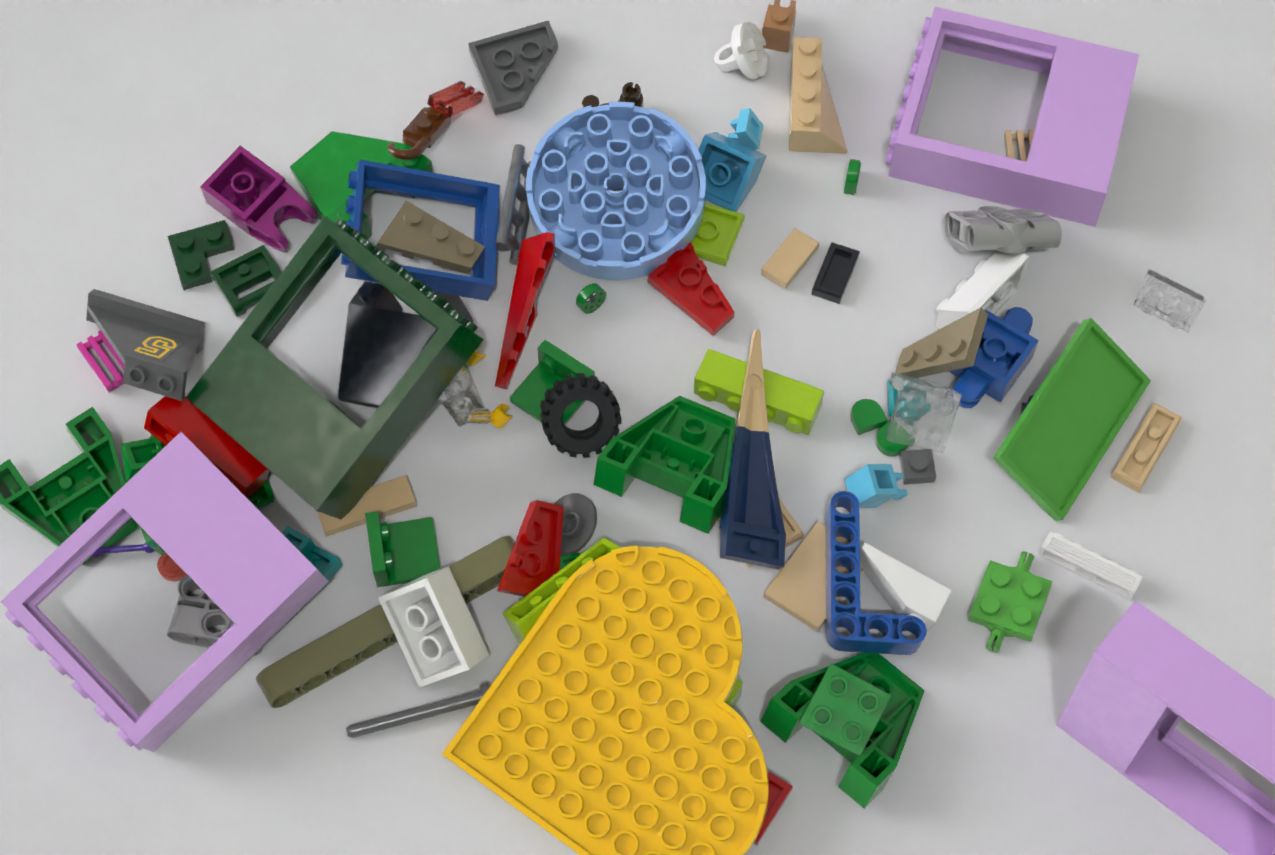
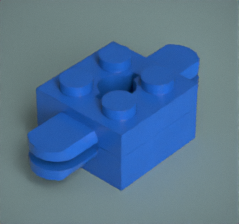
M1013 307L1007 311L1002 319L986 309L984 310L988 313L974 365L949 371L959 377L952 390V398L957 405L963 408H973L979 403L985 393L1002 402L1032 360L1039 341L1029 335L1033 318L1026 309Z

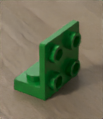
M544 340L537 348L538 365L510 396L512 404L540 422L541 401L545 399L544 394L547 389L551 390L554 387L553 383L556 380L561 382L565 380L564 376L569 374L572 377H578V373H584L586 377L595 376V371L547 340ZM586 400L574 401L565 408L562 414L564 425L567 424Z
M378 511L365 513L372 570L377 588L408 583L440 569L433 518L427 517L387 524V522L381 523Z
M830 663L800 724L850 752L861 755L892 695Z

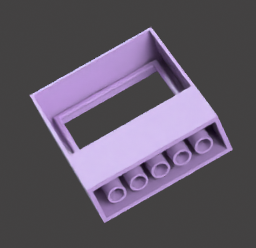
M935 7L932 18L926 17L922 31V34L925 35L919 40L916 56L918 57L912 63L909 75L910 80L906 84L902 107H899L895 123L896 127L891 134L889 151L886 158V164L891 165L889 177L1020 209H1036L1048 216L1095 227L1107 195L1139 54ZM941 49L1049 75L1027 162L917 135Z
M180 432L14 588L1 603L8 609L5 616L16 627H22L30 634L27 639L39 651L42 652L44 650L49 656L53 657L49 660L51 665L62 675L66 674L72 680H75L72 687L83 698H89L98 704L94 710L107 723L111 721L115 726L120 727L117 734L130 747L134 745L138 750L144 748L155 752L329 581ZM131 517L234 622L207 651L140 715L37 607Z
M1135 600L1095 650L1056 726L1230 855H1275V801L1175 729L1182 718L1275 785V699Z

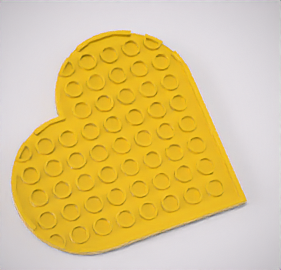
M636 545L611 550V553L601 556L594 561L590 560L575 571L556 593L442 753L447 759L579 855H745L753 845L763 825L769 798L768 771L761 747L744 719L725 703L737 681L743 655L742 628L734 603L725 587L709 569L690 556L665 547H639Z

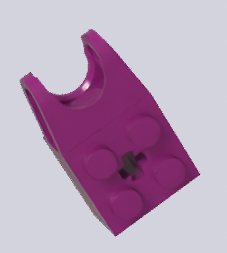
M241 145L200 186L207 204L250 236L280 252H286L290 247L288 241L278 229L283 221L296 218L304 222L313 223L317 219V215L312 207L286 182L283 176Z

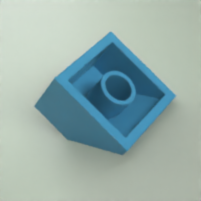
M717 132L706 134L699 147L706 175V200L737 212L755 185L767 155Z

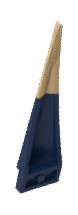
M757 329L752 334L729 468L727 490L719 529H722L720 558L779 570L784 567L786 533L772 459L764 389L761 333Z

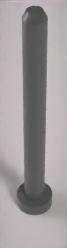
M488 683L481 684L478 691L351 724L346 728L348 737L355 738L477 705L489 689Z

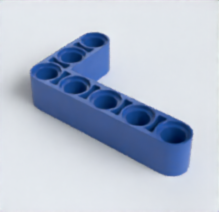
M839 491L831 498L826 512L827 642L833 649L843 652L911 655L917 652L927 632L926 625L920 618L910 615L861 613L859 501L851 492ZM836 508H845L849 514H841ZM836 537L846 538L849 544L838 542ZM836 567H845L850 574H841L837 571ZM836 597H845L849 600L850 604H840ZM836 628H846L851 635L842 636L837 632ZM869 630H879L882 633L883 638H876L872 636ZM902 631L913 633L916 640L905 638Z

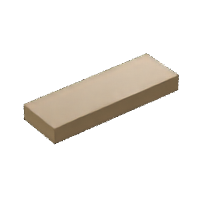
M1154 403L1115 468L1111 478L1139 493L1182 417Z
M405 475L369 487L356 506L343 519H338L318 512L325 536L328 537L366 524L365 513L378 511L381 519L417 507Z

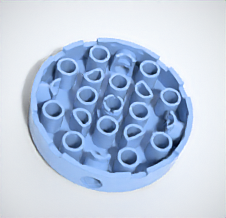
M609 102V105L593 108L590 105L576 110L558 121L547 131L536 146L530 167H528L526 193L531 220L537 235L546 232L555 234L556 251L554 257L558 261L586 276L605 280H627L650 274L659 265L667 262V259L676 250H683L689 242L693 241L705 212L706 175L702 157L696 144L675 120L653 108L649 110L635 106L631 102ZM613 189H622V191H621V190H619V191H612V190H613Z

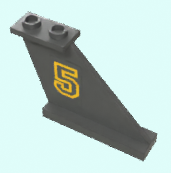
M93 289L89 292L86 320L98 325L124 364L123 383L182 401L185 396V387L195 353L198 354L203 350L206 322Z

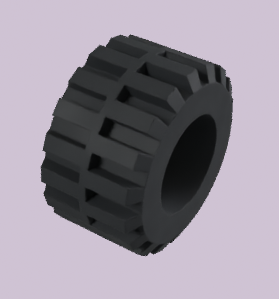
M578 373V377H572L571 374L564 376L565 380L561 382L556 380L553 383L554 387L551 390L547 389L544 394L545 399L541 401L540 418L544 433L552 446L555 445L557 451L562 454L566 451L570 457L576 458L577 454H582L583 458L590 457L589 453L595 451L596 455L602 452V447L607 446L612 437L617 436L619 433L618 424H621L619 404L609 386L604 381L600 382L596 376L586 377L584 373ZM577 400L591 401L596 404L599 410L596 422L585 430H572L562 422V414L565 408Z

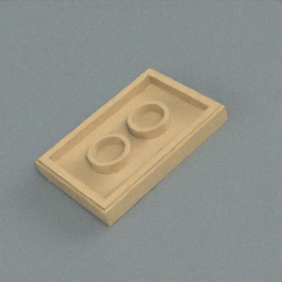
M819 521L816 522L764 592L765 599L816 632L826 622V526ZM836 537L838 542L849 544L846 538ZM842 566L836 567L837 571L841 574H850L847 568ZM836 597V600L840 602L843 597Z

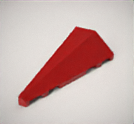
M546 232L522 240L495 387L508 389L538 315L536 298L556 251L554 233Z

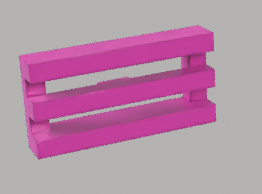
M100 330L98 331V336L93 337L91 335L87 338L88 342L84 344L79 342L76 346L109 393L124 384V375L121 376L99 344H105L123 371L125 366ZM92 348L95 350L115 380L110 383L88 352Z

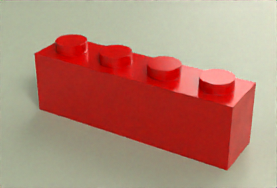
M164 396L148 410L144 424L145 430L164 445H167L182 432L247 499L266 483L270 470L197 408L186 396H184L182 401Z

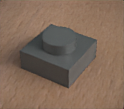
M932 449L900 452L899 459L904 485L935 482L936 471Z

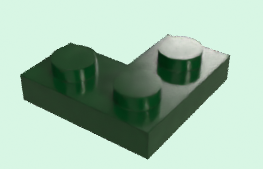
M226 220L168 236L183 290L213 282L206 258L235 250Z

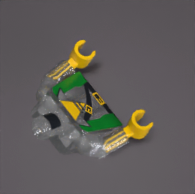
M475 350L466 363L474 366L484 359L486 354L480 355ZM466 364L439 397L441 403L459 427L467 423L488 424L491 422L495 427L503 428L513 418V416L505 414L509 410V407L505 404H499L493 412L484 407Z

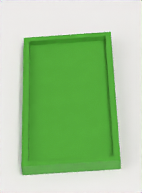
M1092 318L1085 319L1005 438L993 459L1055 521L1063 520L1151 380Z

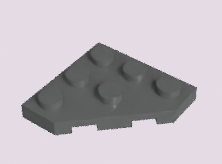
M549 20L468 43L469 52L495 115L523 107L556 53L558 41Z

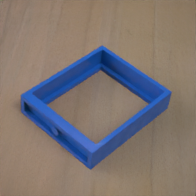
M359 159L356 170H350L348 188L353 190L352 196L348 195L345 210L346 213L350 214V221L345 223L361 234L365 188L475 207L473 240L485 246L472 268L471 277L405 265L401 266L409 271L410 275L428 286L433 292L488 301L495 287L497 255L495 242L498 232L500 185ZM342 253L341 265H346L345 277L379 283Z

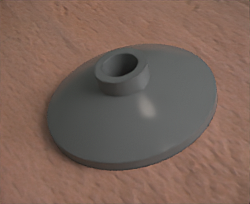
M579 493L567 494L554 503L563 506L561 555H571L580 551L590 541L596 528V508L588 497Z

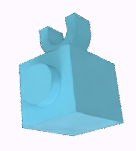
M867 464L844 479L847 491L857 497L859 508H877L891 499L900 500L908 495L906 489L900 490L898 488L897 482L903 479L902 473H894L892 464Z

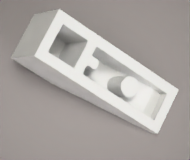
M864 543L860 549V566L897 615H910L920 618L925 623L928 632L937 621L952 590L867 543Z

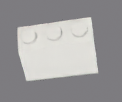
M995 252L988 260H981L974 269V275L969 280L964 278L956 287L955 294L950 299L948 297L944 298L936 309L938 316L935 326L941 329L980 307L995 315L1019 290L1029 256L1025 253Z
M449 566L423 575L378 597L419 688L467 671L490 656Z

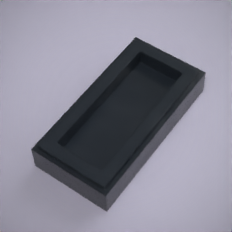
M831 242L812 288L811 295L840 304L859 258L860 251Z

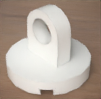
M745 22L734 27L731 43L724 45L717 51L714 61L723 72L740 68L747 78L754 80L766 75L770 58L768 52L764 53L763 46L766 45V41L760 29L751 22Z

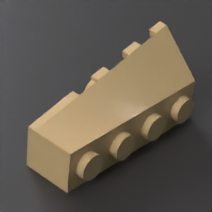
M794 37L791 57L789 151L847 154V147L822 64V38Z

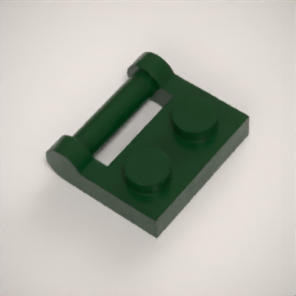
M264 245L210 271L214 282L236 317L244 314L245 309L259 303L282 273ZM270 277L274 280L240 299L236 297V294Z

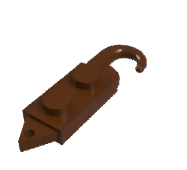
M445 105L424 107L403 130L402 141L412 148L407 150L394 148V143L390 142L387 146L388 152L399 159L411 160L418 158L427 148H431L450 125L451 113H447Z

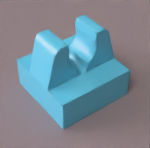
M751 108L740 110L739 118L732 120L730 123L736 132L729 133L728 138L752 149H758L764 125Z

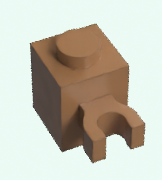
M775 0L774 5H768L764 19L762 34L766 45L763 48L788 53L795 27L796 1L791 0L790 6L786 8L780 6L781 0Z

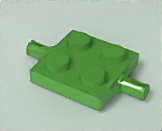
M1026 551L1021 552L1017 567H1009L990 560L969 614L968 621L982 625L992 632L986 649L991 651L994 645V653L1000 651L1004 636L1017 637L1029 642L1032 641L1053 581L1029 572L1035 557L1029 553L1026 560Z

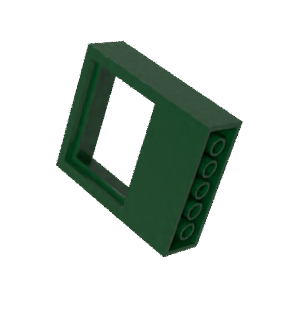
M325 216L186 398L316 511L343 519L356 506L484 339L475 333L478 326L465 316L459 314L453 306L441 297L439 298L428 286L410 275L409 271L390 259L384 251L366 240L367 238L360 232L350 227L340 218L335 223ZM341 253L437 329V332L363 427L269 349L270 345Z

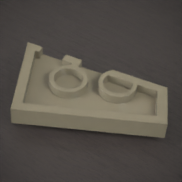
M405 201L376 245L384 252L387 249L401 252L403 257L411 259L414 256L431 260L433 265L467 274L470 273L485 246L408 201Z
M980 307L902 349L895 376L898 378L915 379L973 366L988 313Z

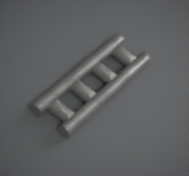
M521 144L514 145L495 246L499 249L507 247L510 249L509 262L513 265L518 264L521 243L526 238L530 216L526 193V176L531 161L527 163L524 159L525 147ZM520 174L525 178L523 186L519 183ZM516 198L520 201L519 212L514 207ZM511 222L516 226L514 236L510 232Z

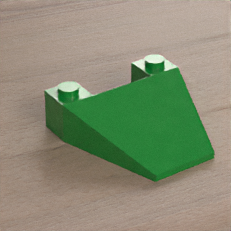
M331 131L294 162L290 169L320 221L326 216L336 223L339 218L344 222L350 221V214L345 212L348 195L352 196L353 190L348 188V178L350 170H356L359 159L433 173L432 161L423 154L416 159L404 160L396 158L388 152L387 146L390 142L394 143V148L407 150L412 148L405 143ZM365 188V199L368 196H370L375 191V189ZM363 212L362 235L368 240L372 233L369 218Z
M679 395L609 441L597 458L593 485L620 497L624 495L635 478L684 498L679 522L709 534L722 513L727 490L736 419Z
M93 407L65 424L67 432L82 453L30 487L10 459L0 465V506L2 509L57 547L125 485L111 432ZM131 517L99 548L111 547L137 530L136 521ZM89 557V558H88L86 561H84L82 564L84 565L85 563H87L88 561H90V560L93 559V558H92V557Z
M861 653L834 664L892 695L862 754L856 755L817 734L851 763L838 787L864 809L884 789L896 769L925 691L878 653ZM828 667L791 680L771 698L760 722L783 742L786 743L803 727L800 721Z

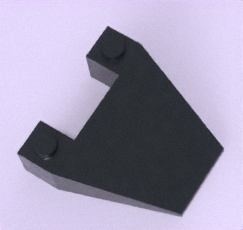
M364 281L349 303L338 389L340 401L373 408L379 407L437 332V329L420 315L402 312L403 308L394 294L379 283ZM434 292L439 298L441 297L453 306L459 314L465 316L471 322L474 321L459 295Z

